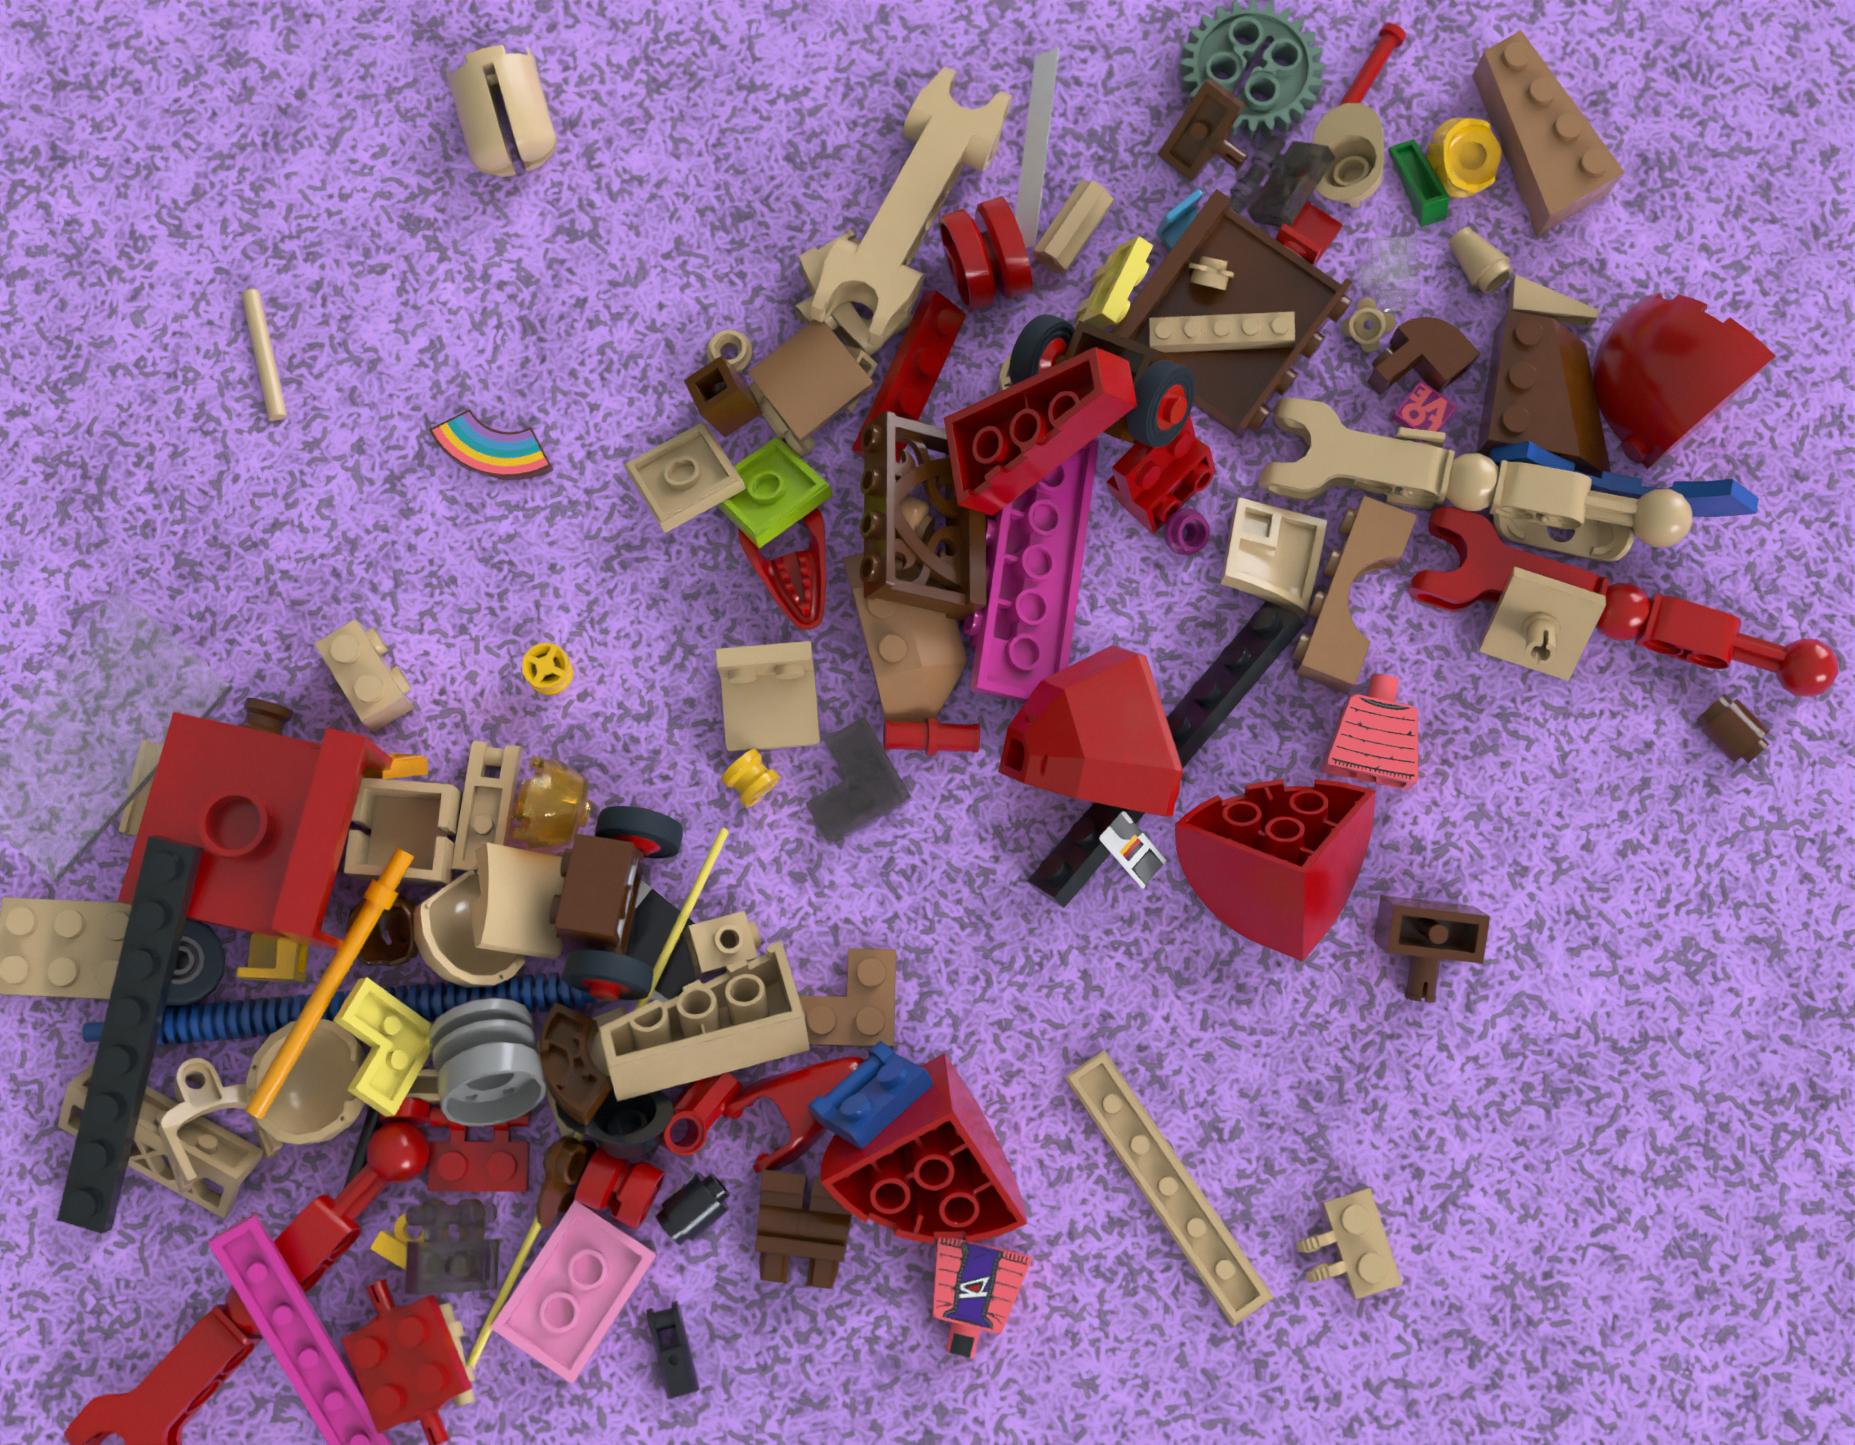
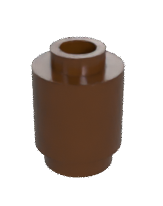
M1723 694L1696 719L1705 727L1702 732L1733 763L1741 757L1747 763H1750L1769 745L1763 737L1770 730L1738 699L1733 702L1726 694Z

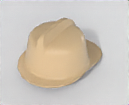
M1346 103L1333 108L1324 115L1314 130L1312 141V179L1314 188L1322 197L1331 201L1350 204L1355 209L1360 208L1361 201L1372 196L1382 181L1384 131L1381 119L1372 108L1361 103Z

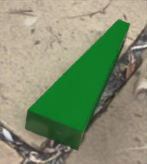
M1415 139L1388 147L1420 228L1445 220L1447 218L1450 197Z

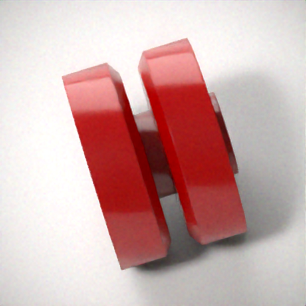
M1003 196L977 204L975 221L964 209L939 217L938 225L946 262L962 303L968 312L992 306L995 300L996 288L1007 300L1032 292V273L1025 244L1015 216Z

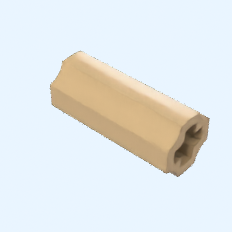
M1081 179L1033 250V257L1041 265L1055 273L1066 275L1114 203V198L1109 195L1106 188L1093 180L1085 181Z

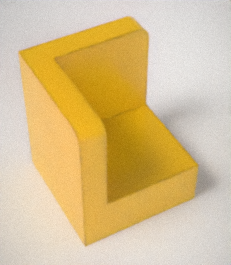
M253 933L250 938L248 966L237 967L236 977L247 981L305 983L309 946Z

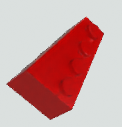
M1094 347L944 417L957 505L990 516L995 515L1135 408L1137 401L1129 361Z

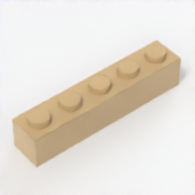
M1295 312L1149 318L1150 347L1164 353L1295 347Z

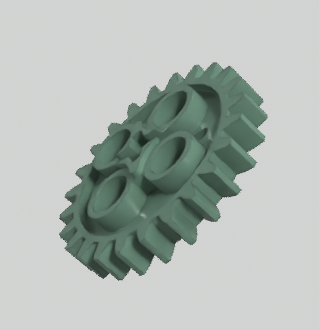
M1233 0L1230 13H1227L1218 5L1215 8L1213 19L1203 15L1200 20L1199 29L1191 28L1188 37L1189 43H1184L1181 57L1184 60H1181L1179 74L1185 76L1182 79L1181 91H1192L1187 102L1189 106L1204 81L1209 78L1214 79L1233 94L1241 83L1244 70L1250 69L1266 40L1272 41L1263 53L1260 66H1256L1253 69L1243 91L1238 97L1246 106L1233 124L1230 138H1234L1239 128L1245 129L1248 141H1252L1256 129H1261L1265 138L1270 139L1274 125L1284 134L1287 133L1291 123L1290 119L1300 124L1305 115V110L1311 111L1316 101L1314 95H1319L1323 85V81L1320 79L1323 76L1325 65L1319 63L1323 48L1311 47L1316 33L1308 32L1302 34L1301 31L1305 19L1301 18L1293 23L1288 21L1291 10L1288 7L1279 15L1275 14L1274 1H1269L1264 10H1258L1256 0H1251L1248 9L1243 10L1239 2ZM1245 38L1248 39L1252 44L1243 45L1237 42L1235 39ZM1273 60H1285L1290 66H1280ZM1222 72L1230 78L1221 80L1216 78L1213 73ZM1262 94L1268 98V101H1257L1251 95Z

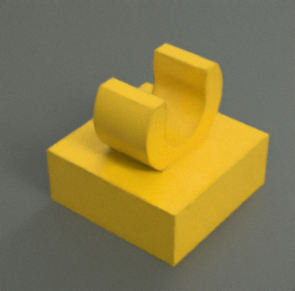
M404 1213L397 1219L394 1232L391 1230L380 1231L370 1249L411 1274L422 1273L432 1255L421 1248L432 1242L436 1229L432 1226H426L418 1239H412L408 1235L407 1228L414 1216L410 1213Z

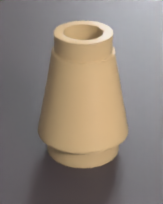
M1470 227L1461 229L1450 239L1448 245L1453 250L1474 290L1480 289L1484 294H1490L1503 286L1511 277L1513 269L1509 266L1510 258L1474 232Z

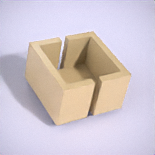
M363 778L351 821L363 829H370L371 836L368 837L359 830H349L344 873L357 881L371 882L373 879L378 881L398 847L414 856L399 884L445 887L454 879V870L451 869L455 843L449 840V836L457 835L463 793L453 784Z

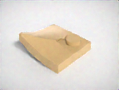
M1238 497L1233 507L1220 584L1250 593L1295 612L1300 617H1304L1308 610L1316 580L1327 520Z

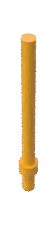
M397 847L378 881L374 879L371 881L363 895L367 900L346 934L341 951L335 953L246 1106L245 1111L259 1119L264 1118L383 910L389 911L399 893L395 890L414 859L413 855Z

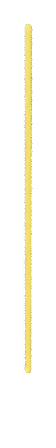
M726 828L719 830L654 966L653 981L648 997L639 999L634 1011L648 1004L729 832ZM607 1065V1067H606V1069H605V1071H604V1074L610 1076L609 1069H608V1065ZM575 1132L574 1137L577 1138L579 1142H581L585 1136L578 1132ZM537 1216L534 1218L466 1361V1365H472L473 1370L492 1332L490 1327L503 1309L541 1229Z

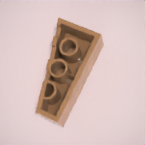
M1522 30L1484 51L1472 76L1491 124L1496 128L1502 144L1501 149L1507 163H1510L1518 183L1517 189L1523 203H1526L1532 218L1531 224L1538 237L1610 194L1625 171Z

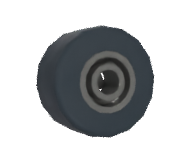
M186 919L166 1002L167 1006L181 1007L203 1001L216 990L224 976L226 957L221 940L208 925L200 921Z

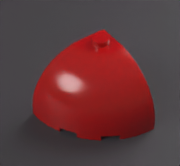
M1661 293L1652 294L1639 300L1608 329L1601 340L1594 360L1593 382L1600 411L1609 427L1622 441L1621 447L1626 456L1635 463L1641 462L1647 469L1727 405L1776 357L1758 338L1734 319L1729 317L1722 323L1704 312L1707 309L1706 303L1680 294L1672 300L1663 299Z
M1284 779L1246 785L1244 794L1223 801L1217 795L1189 811L1175 824L1176 851L1181 868L1199 899L1224 924L1253 942L1303 962L1334 924L1356 883L1370 841L1374 819L1375 791L1357 785L1314 779V787H1284Z
M945 1053L920 1066L927 1070L934 1085L863 1149L835 1134L826 1148L822 1159L821 1183L830 1195L847 1211L866 1223L869 1219L879 1225L892 1229L893 1235L926 1243H935L934 1238L965 1237L966 1243L993 1238L1028 1224L1023 1199L1003 1149L975 1098Z

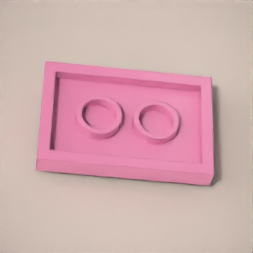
M574 1200L490 1329L573 1384L659 1254L590 1207Z

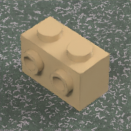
M354 619L314 643L359 719L371 731L376 732L414 708L406 695L407 692L412 690V687L398 666L392 669L389 667L382 655L389 650L374 627L366 630L357 619Z

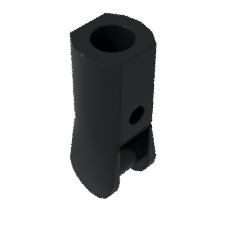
M678 1301L671 1302L672 1308L654 1312L653 1308L646 1310L667 1399L700 1390ZM676 1327L679 1342L663 1346L660 1332Z

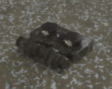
M1272 135L1266 144L1259 146L1250 160L1252 165L1245 176L1238 178L1231 187L1230 209L1240 215L1246 205L1250 207L1247 212L1254 223L1281 227L1284 223L1290 227L1335 159V156L1327 145L1293 141L1283 155L1280 153L1286 145L1280 137ZM1269 174L1270 177L1264 186H1259L1265 176Z
M462 1199L457 1204L448 1205L443 1200H427L422 1205L408 1207L405 1215L406 1222L409 1226H421L424 1229V1241L407 1242L405 1294L423 1295L497 1290L499 1239L484 1238L485 1223H493L497 1218V1208L494 1204L482 1203L479 1199ZM457 1224L460 1228V1239L448 1240L449 1225Z

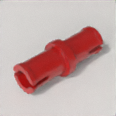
M927 718L926 722L884 721L883 750L925 751V755L936 756L937 751L979 752L980 725L978 723H938L937 718Z

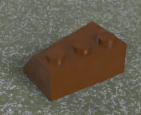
M1507 310L1495 328L1476 453L1490 458L1492 448L1531 441L1554 455L1574 462L1575 471L1600 478L1603 471L1611 473L1586 343L1554 318Z

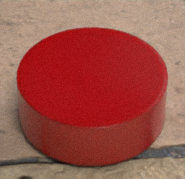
M405 1097L394 1116L385 1117L380 1113L379 1122L383 1125L395 1121L411 1122L414 1125L426 1124L430 1121V1103L422 1100V1098Z

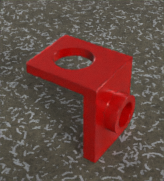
M1306 201L1289 225L1283 223L1278 231L1276 240L1315 266L1341 231L1343 224Z

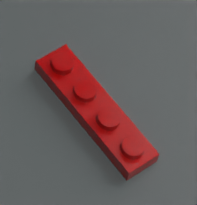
M937 290L924 292L851 449L863 459L864 451L861 448L863 430L866 425L871 423L885 410L895 412V416L918 422L967 316L965 312ZM895 441V462H900L901 455L899 451L906 449L907 444Z

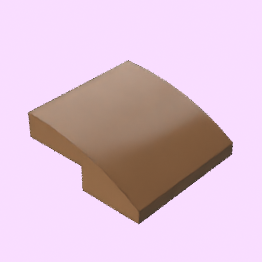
M815 319L747 372L801 442L808 439L875 386L867 373L825 321L819 322Z

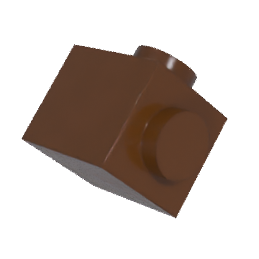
M722 355L684 380L700 415L724 437H727L763 413L746 379Z

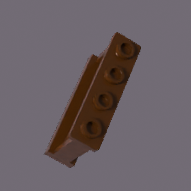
M885 410L871 423L866 425L861 436V448L864 451V472L860 483L861 492L864 494V515L860 524V533L864 538V558L860 566V579L864 582L863 597L869 600L877 598L946 613V618L963 621L974 612L987 606L985 514L957 505L946 430L895 416V412ZM895 441L908 444L913 449L919 466L916 467L913 456L905 449L899 451L902 463L895 462ZM927 449L945 453V458L930 461ZM922 483L929 501L940 513L945 515L946 527L933 533L925 544L909 526L899 508L906 495ZM942 486H945V498L938 491ZM940 541L945 542L946 554L942 548L936 555L935 550ZM895 555L902 561V568L899 572L906 571L914 563L919 567L914 581L908 582L895 577ZM929 576L945 585L946 590L926 586L925 584Z

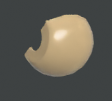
M477 866L427 898L415 908L413 913L414 940L424 962L442 979L466 988L492 987L514 977L526 962L524 960L525 955L475 947L470 902L481 895Z
M320 1019L264 1118L259 1119L255 1117L259 1126L273 1136L274 1140L294 1145L328 1141L351 1126L359 1117L365 1104L364 1101L347 1090L366 1059L363 1047L357 1038L336 1022ZM296 1021L288 1023L271 1034L254 1055L246 1078L247 1105Z

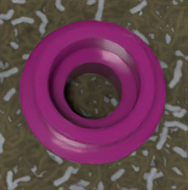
M1177 510L1169 517L1164 531L1165 541L1173 552L1180 555H1192L1201 550L1209 540L1210 528L1208 522L1196 510ZM1186 525L1187 536L1183 539L1182 531L1184 526Z

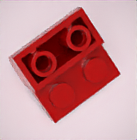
M1189 414L1180 433L1168 445L1157 448L1137 441L1111 467L1114 475L1107 481V485L1120 505L1154 535L1167 523L1169 517L1174 512L1180 510L1196 492L1203 491L1209 485L1213 475L1216 473L1210 447L1196 438Z

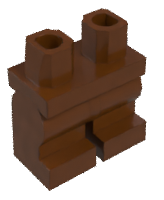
M762 1169L761 1197L754 1250L760 1252V1280L787 1283L790 1257L794 1256L810 1258L806 1286L833 1289L839 1271V1263H845L853 1214L847 1211L830 1195L822 1185L820 1176H813L810 1205H804L808 1179L806 1175Z

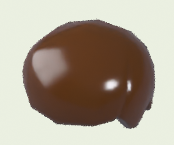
M398 894L390 910H383L357 955L360 962L367 966L385 965L393 967L408 963L410 959L418 955L420 951L414 940L413 913L417 907L405 896ZM366 898L362 899L350 911L346 926L347 933L366 902ZM388 930L392 943L388 945L382 937L383 932Z

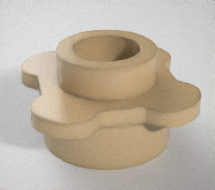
M1205 256L1200 257L1199 264H1189V268L1193 269L1190 279L1191 283L1226 290L1228 278H1233L1234 272L1226 271L1228 262Z
M1366 297L1358 301L1357 310L1352 317L1343 320L1341 331L1344 336H1352L1355 341L1361 343L1363 351L1374 352L1380 347V340L1385 333L1393 331L1396 327V318L1391 313L1382 312L1376 307L1374 299ZM1366 321H1371L1373 323V327L1371 329H1366L1364 327V323Z

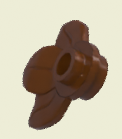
M565 1135L552 1143L546 1150L543 1159L546 1178L536 1205V1216L541 1227L548 1229L557 1211L566 1213L574 1202L579 1182L597 1150V1145L590 1140L579 1142L577 1138Z

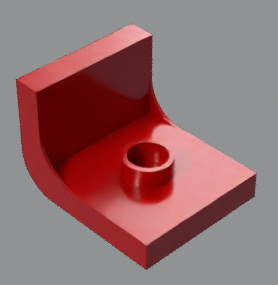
M173 712L118 901L132 906L148 836L159 835L203 847L187 919L312 947L341 951L343 940L321 931L365 769L388 771L391 769L393 759L368 737L326 728L322 744Z

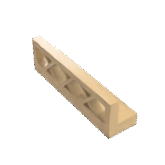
M94 1062L67 1085L58 1127L76 1137L81 1118L77 1117L78 1108H84ZM146 1086L134 1136V1141L138 1148H131L128 1166L180 1194L172 1169L165 1164L161 1155L167 1156L158 1131V1126L163 1116L179 1103ZM200 1116L188 1122L177 1131V1136L197 1176L195 1182L192 1183L191 1189L180 1195L225 1219L235 1205L241 1183L258 1166L264 1150ZM203 1178H207L224 1187L222 1196L209 1190Z

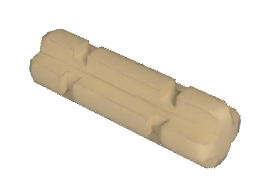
M755 382L751 383L749 388L758 405L763 407L762 415L782 441L786 440L787 445L800 458L809 454L815 445L813 438L810 436L804 442H801Z

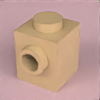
M745 911L693 924L683 931L695 978L726 970V966L743 958L748 963L758 958L756 949L761 948V939L757 925L754 920L748 922Z

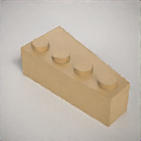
M780 940L766 947V954L748 963L743 958L726 966L727 973L704 984L697 980L682 987L683 992L679 996L665 1003L655 1000L599 1027L617 1101L810 1051L805 1016L782 941Z

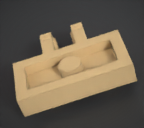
M1370 1188L1322 1202L1330 1230L1295 1242L1299 1253L1317 1251L1321 1247L1335 1242L1340 1257L1339 1261L1311 1267L1310 1270L1305 1272L1308 1283L1345 1273L1353 1299H1359L1403 1285Z

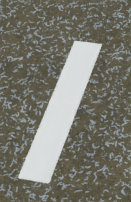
M1059 48L1035 56L1015 217L1025 248L1033 247L1036 244Z

